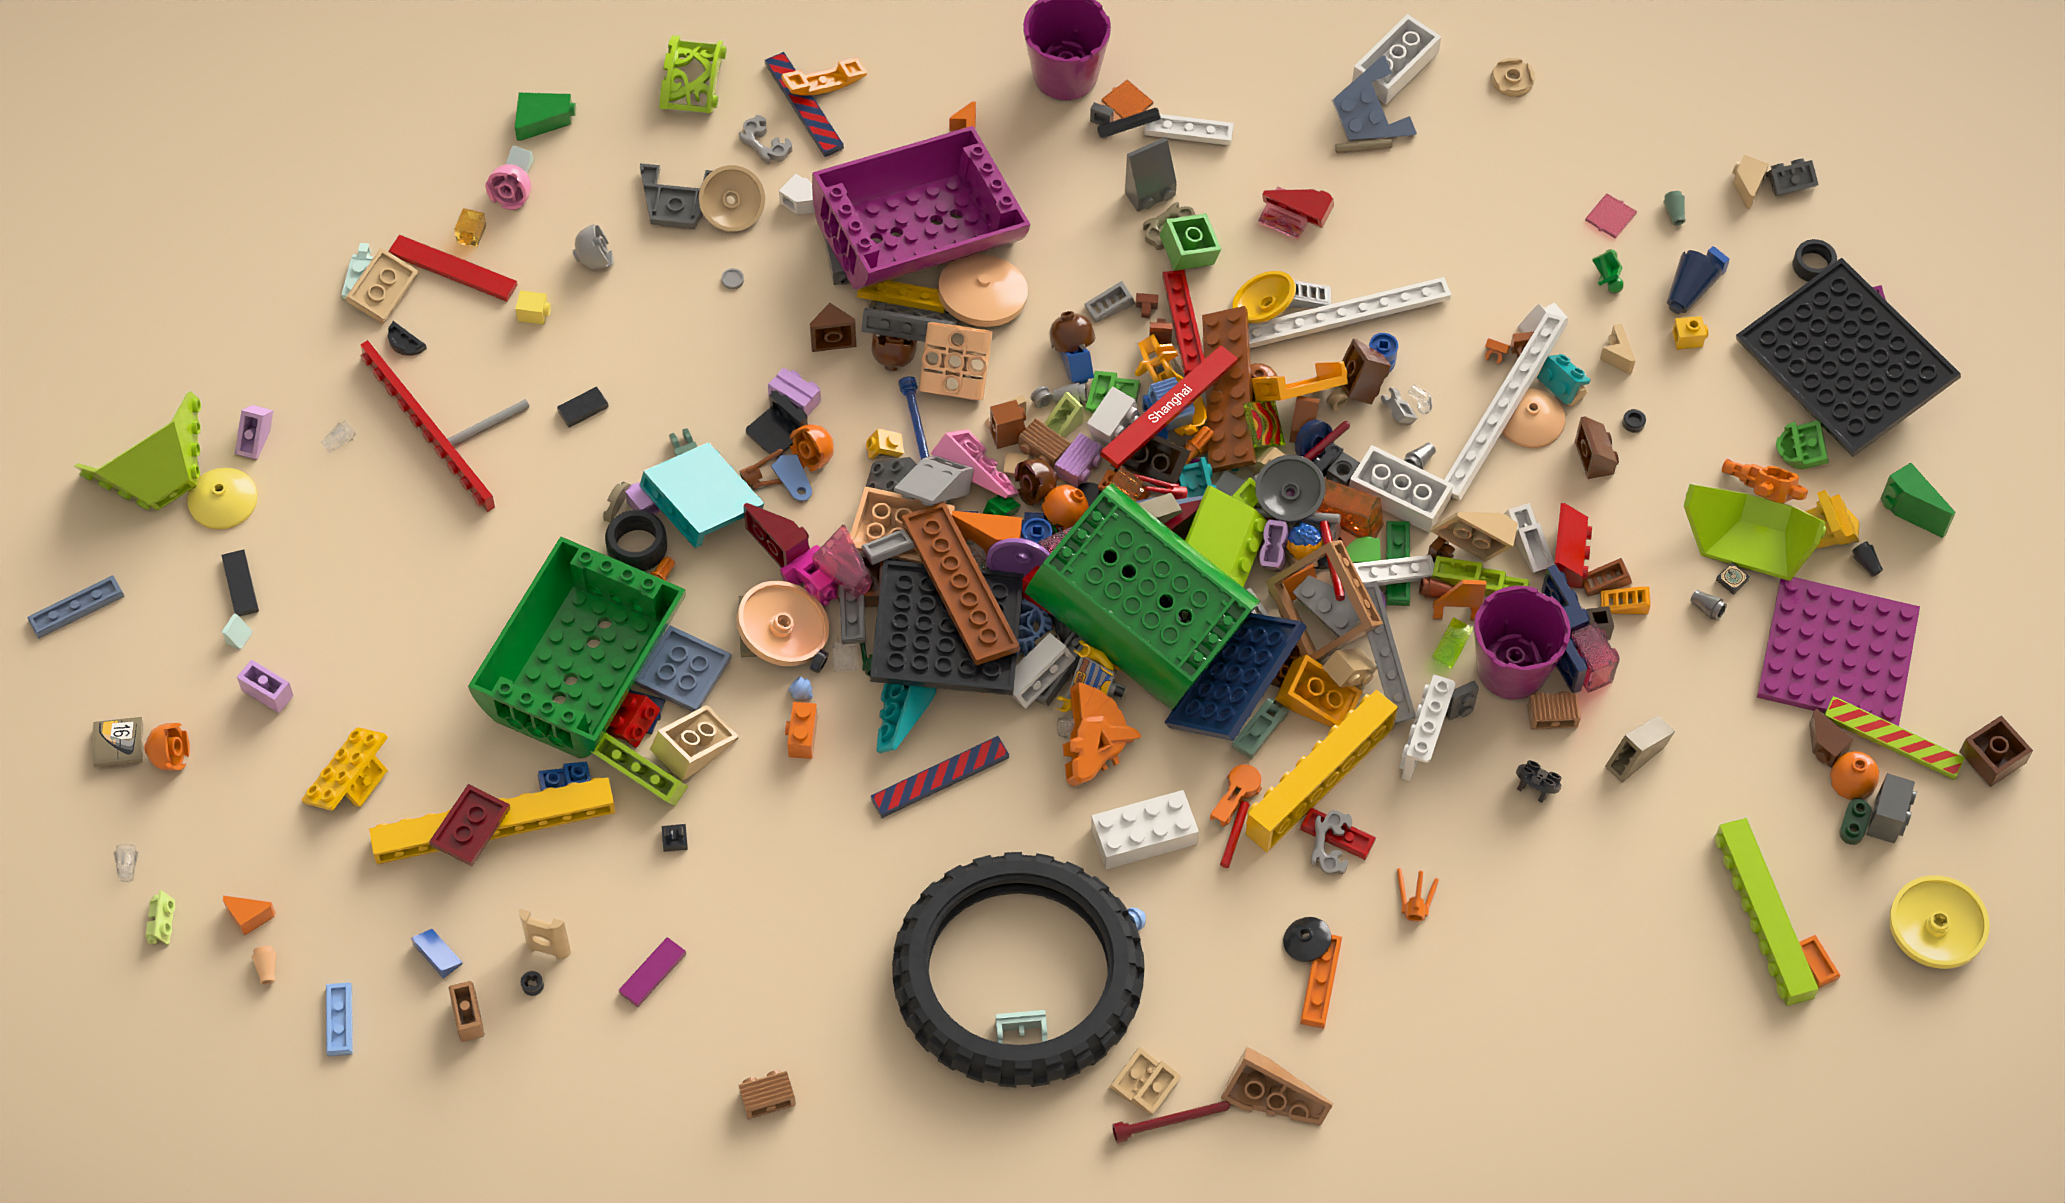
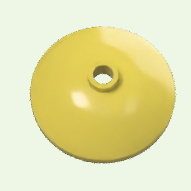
M217 468L197 478V486L188 492L187 504L192 517L201 525L211 529H228L241 524L253 513L258 496L255 484L247 474L233 468Z

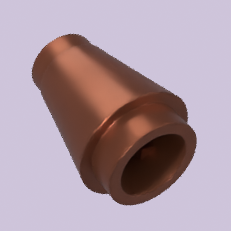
M1432 576L1422 577L1419 595L1424 596V598H1440L1455 585Z

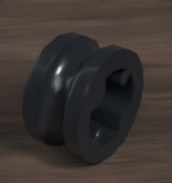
M529 971L521 977V987L525 994L535 996L542 992L544 982L540 973ZM536 980L537 985L535 987L533 985L529 986L528 981L534 982Z

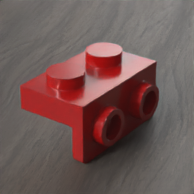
M628 693L607 728L606 733L614 738L626 740L632 747L637 748L660 712V708L645 695Z

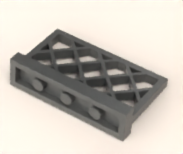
M872 300L869 307L863 311L861 332L925 342L928 322L957 326L959 320L946 311L945 313Z

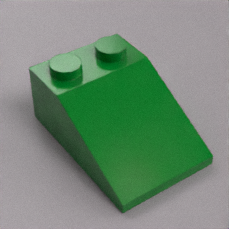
M1912 463L1907 464L1889 476L1880 498L1885 508L1889 509L1895 516L1941 538L1946 536L1956 513Z

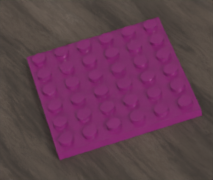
M1793 577L1791 581L1780 578L1757 698L1812 711L1818 709L1821 713L1825 714L1831 698L1835 696L1899 726L1920 606Z

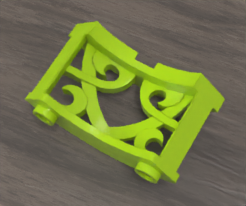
M672 35L664 61L663 69L667 70V76H664V80L661 82L659 109L712 113L714 108L718 106V95H715L716 84L722 59H726L727 47L723 46V40H719L717 44L683 41L681 36ZM696 59L702 64L705 71L697 79L689 83L687 75L676 67L686 66ZM676 79H682L684 82V86L682 87L681 81L679 83H675L674 81ZM710 79V83L708 86L705 83ZM694 92L695 99L700 102L699 95L702 93L706 94L705 106L691 105L690 94ZM686 97L687 104L671 103V101Z

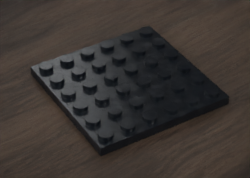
M884 560L870 682L1013 696L1017 652L975 665L924 564ZM980 569L1018 641L1024 573Z

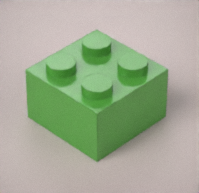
M1207 214L1166 219L1159 234L1174 271L1214 265L1222 250Z

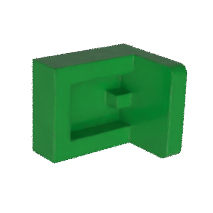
M997 495L987 501L982 514L1011 516L1019 511L1021 505L1013 497L1004 498Z

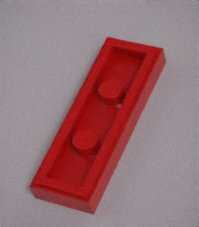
M1311 807L1300 826V830L1316 837L1315 820L1320 815L1321 822L1323 823L1327 814ZM1343 824L1341 830H1344L1345 833L1342 836L1334 835L1333 831L1328 829L1325 834V842L1363 860H1366L1376 841V837L1353 826L1348 829Z

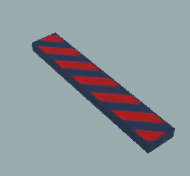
M785 52L765 59L766 67L824 157L844 149L843 142L812 95L791 93L782 80V74L796 71Z
M996 736L871 795V800L881 818L886 817L1008 759L1009 753L999 736Z

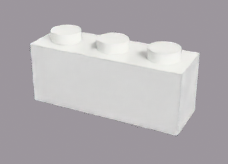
M1049 633L1016 666L1013 696H1010L1026 709L1076 658L1062 642Z

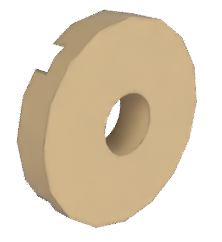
M1506 58L1499 61L1495 68H1493L1491 75L1492 84L1495 89L1507 96L1518 97L1526 94L1531 90L1535 81V72L1532 66L1528 63L1525 64L1519 58ZM1514 74L1518 76V79H1510L1508 75Z

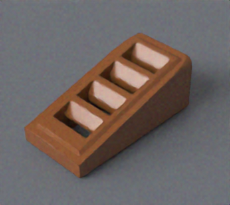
M1619 558L1589 571L1588 580H1583L1582 585L1589 597L1600 594L1601 591L1627 586L1632 583V580L1622 558ZM1619 571L1621 576L1617 577L1615 572ZM1607 574H1611L1612 577L1609 581L1606 576ZM1601 576L1604 583L1600 584L1597 577ZM1589 579H1593L1595 587L1591 588L1588 582Z

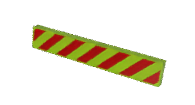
M1835 696L1831 698L1824 714L1836 725L1953 780L1957 778L1965 757Z

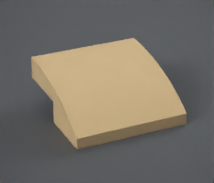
M1139 1047L1109 1087L1136 1107L1153 1115L1181 1075L1165 1062H1158Z

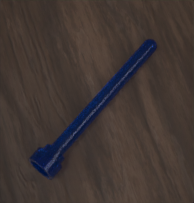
M913 376L903 377L898 381L900 392L907 398L922 460L930 456L915 397L918 388L917 381Z

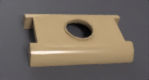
M519 909L527 947L534 952L536 950L557 956V959H564L570 955L571 949L564 921L554 918L552 923L531 918L530 911ZM535 936L542 937L548 940L549 942L541 941L537 939Z

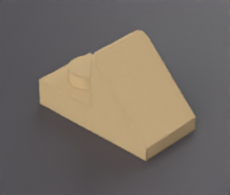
M1613 325L1611 335H1609L1610 346L1602 348L1600 359L1626 373H1632L1636 360L1623 325Z

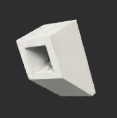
M795 174L779 190L780 204L797 215L815 213L812 183L807 178H802Z

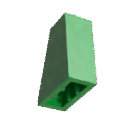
M519 92L515 119L517 141L571 125L572 116H576V103H572L571 94Z

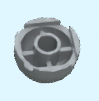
M593 224L577 234L574 243L575 249L573 250V255L577 262L581 261L587 268L595 270L608 267L614 263L612 250L608 252L607 249L609 242L600 226Z

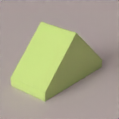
M1065 392L1044 424L1064 438L1083 424V406L1071 394Z

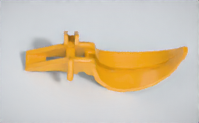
M1154 334L1138 343L1144 360L1139 363L1135 376L1140 377L1149 372L1155 383L1176 377L1179 383L1184 378L1175 373L1169 363L1170 360L1179 356L1172 344L1160 345ZM1155 351L1157 357L1151 360L1149 354ZM1162 364L1165 370L1158 373L1156 367ZM1201 396L1193 402L1195 414L1191 424L1173 429L1178 436H1193L1199 432V427L1205 423L1207 413Z

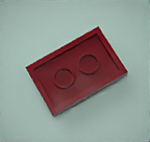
M468 784L430 839V846L473 866L511 809L510 804Z

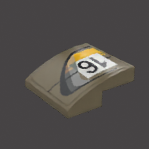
M142 717L93 722L92 750L94 767L140 763L143 761Z

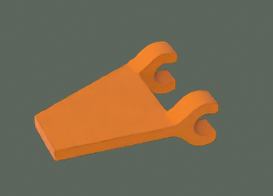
M1462 580L1439 599L1433 600V619L1443 618V608L1445 606L1470 607V620L1475 621L1476 613L1483 602L1486 581Z

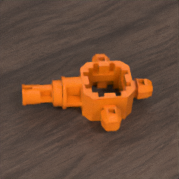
M1726 459L1722 465V473L1738 477L1740 481L1744 482V485L1754 488L1753 492L1760 497L1777 503H1786L1792 499L1800 501L1807 497L1808 490L1798 484L1799 476L1790 471L1775 466L1764 468L1756 464L1742 465L1730 459Z

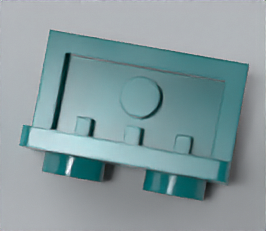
M1551 355L1546 358L1537 379L1562 402L1571 404L1580 386L1588 385L1591 380L1582 369L1571 363L1570 358L1566 355Z
M1201 457L1199 463L1186 464L1184 466L1178 483L1179 486L1187 487V498L1203 496L1207 486L1216 488L1215 484L1212 485L1211 483L1212 468L1210 464H1207L1205 457Z

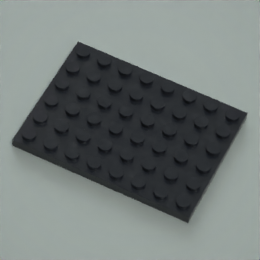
M1843 258L1837 260L1736 334V340L1816 421L1820 422L1821 426L1852 457L1856 456L1961 378V373Z

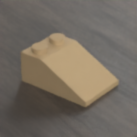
M1457 512L1431 527L1430 532L1486 562L1513 547L1518 523L1501 513Z
M706 705L658 730L650 750L683 781L703 769L738 740L739 736Z

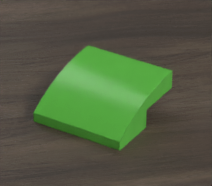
M1095 371L1086 404V411L1094 414L1112 386L1135 399L1137 404L1141 387L1140 380L1118 378L1117 373Z

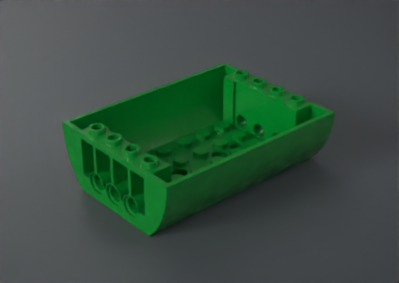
M1113 483L1108 485L1047 557L1024 592L1089 645L1104 652L1114 665L1171 710L1181 701L1260 603L1259 599ZM1108 551L1113 552L1116 555V561L1114 563L1105 562L1103 554ZM1127 566L1132 567L1135 571V576L1132 578L1124 577L1122 569ZM1163 596L1170 597L1172 606L1170 608H1163L1159 603V599ZM1181 611L1188 612L1191 615V621L1182 623L1178 619V613Z
M560 536L469 683V691L482 710L495 722L579 759L588 757L592 754L591 751L594 752L685 599L686 589ZM603 621H608L611 623V626L602 629L599 627V624ZM591 640H598L600 642L597 647L593 648L587 645ZM569 677H574L577 679V682L573 685H567L565 680ZM557 696H564L566 698L562 704H558L553 700Z

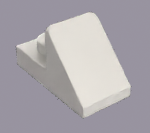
M1555 303L1546 308L1538 304L1518 325V329L1522 333L1534 332L1546 312L1564 317L1566 320H1568V317Z

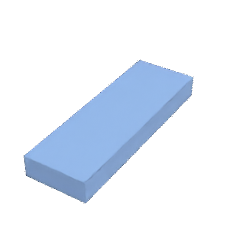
M351 982L326 984L327 1056L353 1054Z

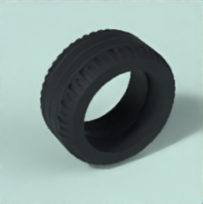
M645 510L622 512V514L613 518L606 529L605 543L608 556L641 571H647L657 566L666 554L667 536L665 527L661 520ZM634 530L646 531L655 537V541L650 547L639 552H629L617 545L619 539L624 534Z

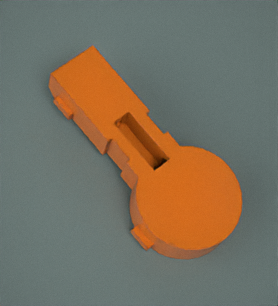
M1238 765L1230 771L1227 776L1229 779L1228 792L1226 795H1223L1211 812L1210 820L1217 819L1221 821V826L1225 827L1232 820L1231 817L1244 798H1250L1260 793L1262 787H1260L1261 774L1251 765ZM1236 787L1241 790L1238 794L1235 792Z

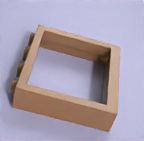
M1342 540L1331 541L1265 581L1270 596L1274 598L1279 608L1280 616L1285 619L1302 621L1283 581L1325 555H1328L1362 624L1319 650H1316L1305 629L1300 640L1296 643L1299 648V654L1301 657L1308 655L1317 662L1322 661L1336 650L1344 648L1383 624Z

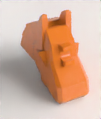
M1080 682L1070 687L1075 725L1070 734V742L1062 744L1063 756L1072 758L1070 762L1065 764L1066 782L1073 787L1094 779L1100 769L1102 772L1107 770V760H1110L1113 766L1119 764L1118 754L1126 743H1131L1135 739L1141 738V734L1136 729L1127 726L1122 711L1119 710L1116 702L1111 697H1108L1104 692L1095 687L1093 688Z

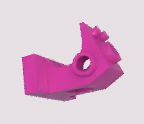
M817 544L780 569L784 582L800 585L804 582V587L808 594L815 596L822 606H828L831 600L838 599V574L834 568L827 567L828 564L822 548Z

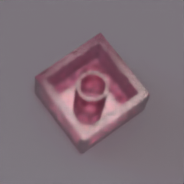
M1597 623L1572 632L1570 637L1576 644V650L1580 657H1584L1588 665L1583 682L1586 691L1590 693L1613 683L1620 657L1617 650L1610 646L1606 632L1600 629Z

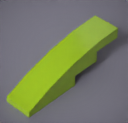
M1440 556L1436 557L1432 577L1452 585H1457L1462 580L1486 581L1484 596H1489L1497 590L1510 586H1529L1528 579L1506 576V571L1483 568V563Z

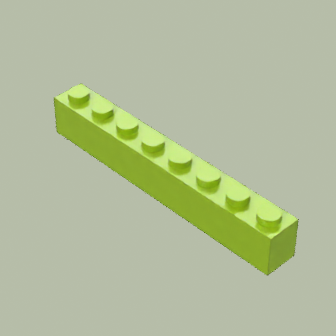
M1747 818L1720 824L1714 837L1716 846L1719 849L1721 848L1724 854V865L1727 870L1730 869L1733 887L1741 895L1742 908L1744 912H1748L1751 930L1758 936L1760 952L1767 958L1768 971L1771 977H1775L1779 997L1784 999L1786 1006L1814 999L1818 992V986Z

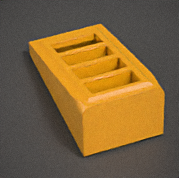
M1647 586L1600 592L1601 607L1609 606L1611 614L1649 613L1651 606L1650 589ZM1609 598H1613V606H1609ZM1618 598H1622V605H1619ZM1628 598H1632L1631 604H1628Z

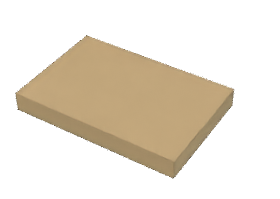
M380 248L346 296L345 301L384 324L419 271L383 248Z

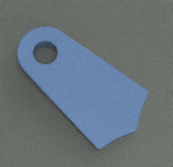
M796 454L781 455L771 465V468L795 500H808L812 495V488ZM803 490L805 494L799 495L797 492Z

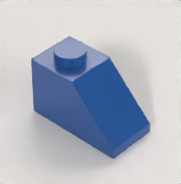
M1084 345L1078 346L1079 350L1060 352L1067 376L1071 382L1084 384L1088 382V379L1094 378L1090 351Z

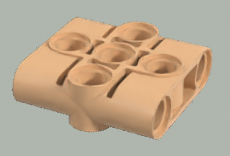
M928 322L924 353L922 355L919 390L934 394L983 400L993 332ZM955 333L963 335V344H956L954 342L953 335ZM928 353H936L939 361L931 363L928 360ZM958 356L961 359V365L958 367L953 366L950 362V357ZM974 359L981 360L984 365L983 369H975L972 361ZM947 379H956L958 387L956 389L950 388L947 385Z

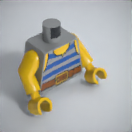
M1080 640L1079 643L1084 647L1081 651L1074 649V652L1080 656V660L1071 686L1078 682L1099 689L1107 696L1110 695L1122 700L1126 686L1113 682L1116 675L1114 664L1104 652ZM1069 688L1066 698L1057 697L1064 704L1061 708L1055 707L1056 710L1062 712L1072 711Z

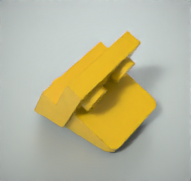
M1825 489L1817 492L1820 500L1816 502L1817 507L1805 511L1825 521V535L1820 540L1816 549L1837 544L1844 545L1859 542L1860 522L1846 507L1840 494L1830 497Z

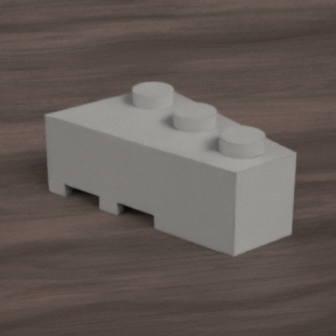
M1308 576L1293 591L1297 600L1338 638L1362 624L1345 591V599L1337 601L1332 585Z

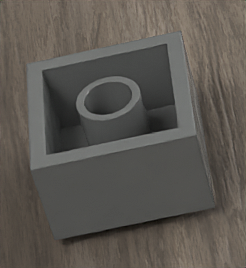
M1889 773L1886 774L1876 796L1866 835L1894 844L1898 835L1903 836L1911 818V805L1914 804L1917 791H1913L1915 781Z

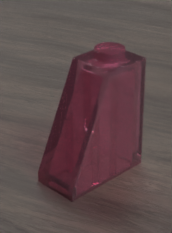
M842 524L814 554L812 560L816 568L857 599L861 594L863 595L869 590L872 580L847 527Z

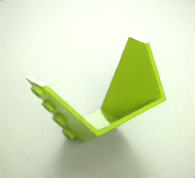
M191 391L188 392L170 423L97 469L79 463L74 465V467L81 471L79 473L81 477L92 481L93 478L98 480V485L108 491L112 488L118 490L117 495L128 501L132 497L137 500V505L146 510H149L150 507L157 511L197 486V478L200 477V468L197 464V456L200 455V445L198 443V434L201 432V425L198 420V412L201 411L200 399Z
M1689 484L1683 505L1701 556L1729 564L1734 563L1736 566L1788 581L1792 580L1814 552L1826 531L1825 521L1791 505L1777 503L1747 493Z

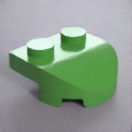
M1818 420L1798 426L1796 422H1792L1786 425L1780 437H1777V450L1788 465L1797 469H1807L1829 463L1823 428Z

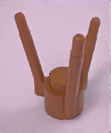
M779 449L756 464L740 470L741 478L747 482L748 486L752 485L754 490L763 486L781 484L780 479L760 482L759 479L763 477L759 467L774 459L783 450Z

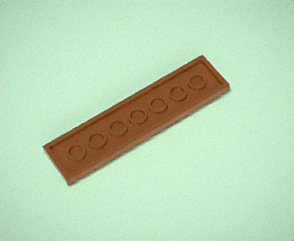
M1245 306L1202 315L1205 359L1219 346H1223L1238 358L1237 364L1206 390L1207 427L1214 433L1208 441V456L1212 473L1256 464L1254 421L1251 412L1253 402L1248 310Z
M945 502L902 515L901 521L913 541L914 547L975 665L1019 652L1020 645Z

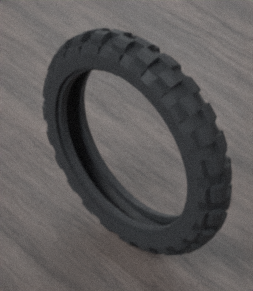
M1004 852L1003 856L991 857V855L979 857L973 859L972 863L965 866H956L944 873V877L939 881L932 882L920 894L918 901L911 905L905 915L901 929L897 933L892 961L893 986L900 1013L907 1027L912 1030L915 1039L927 1052H931L936 1056L940 1063L952 1071L956 1069L966 1074L967 1078L981 1083L988 1081L998 1083V1086L1012 1088H1016V1085H1031V1087L1049 1085L1050 1081L1061 1078L1066 1080L1080 1074L1082 1069L1089 1065L1093 1066L1104 1058L1107 1052L1114 1045H1117L1125 1035L1129 1024L1136 1015L1143 990L1145 972L1144 952L1142 951L1141 938L1136 924L1132 922L1129 911L1120 898L1115 897L1105 883L1096 876L1091 877L1084 872V868L1069 861L1063 863L1054 860V856L1036 853L1035 856L1022 855V852ZM1031 894L1065 905L1083 918L1097 935L1107 962L1108 976L1105 988L1092 1012L1076 1027L1061 1036L1044 1042L1025 1045L1003 1044L990 1041L960 1026L939 1003L931 984L929 965L933 948L941 932L954 917L966 908L984 899L999 895Z

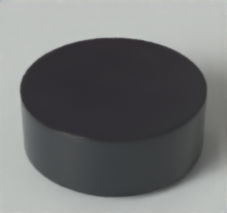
M1631 409L1624 414L1622 424L1629 432H1640L1645 427L1646 416L1640 410Z
M820 649L811 663L810 670L820 673L828 660L829 653Z

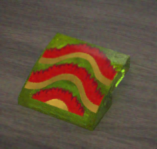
M1276 401L1244 403L1243 406L1253 448L1263 449L1285 446Z

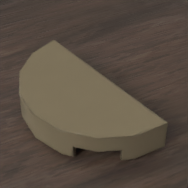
M623 481L613 488L607 501L611 502L610 506L603 513L604 521L610 523L616 516L626 499L625 491L628 490L631 484Z

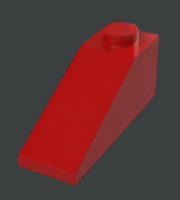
M1314 189L1264 190L1262 193L1264 203L1320 228H1323L1334 207V199L1328 192L1320 190V192Z

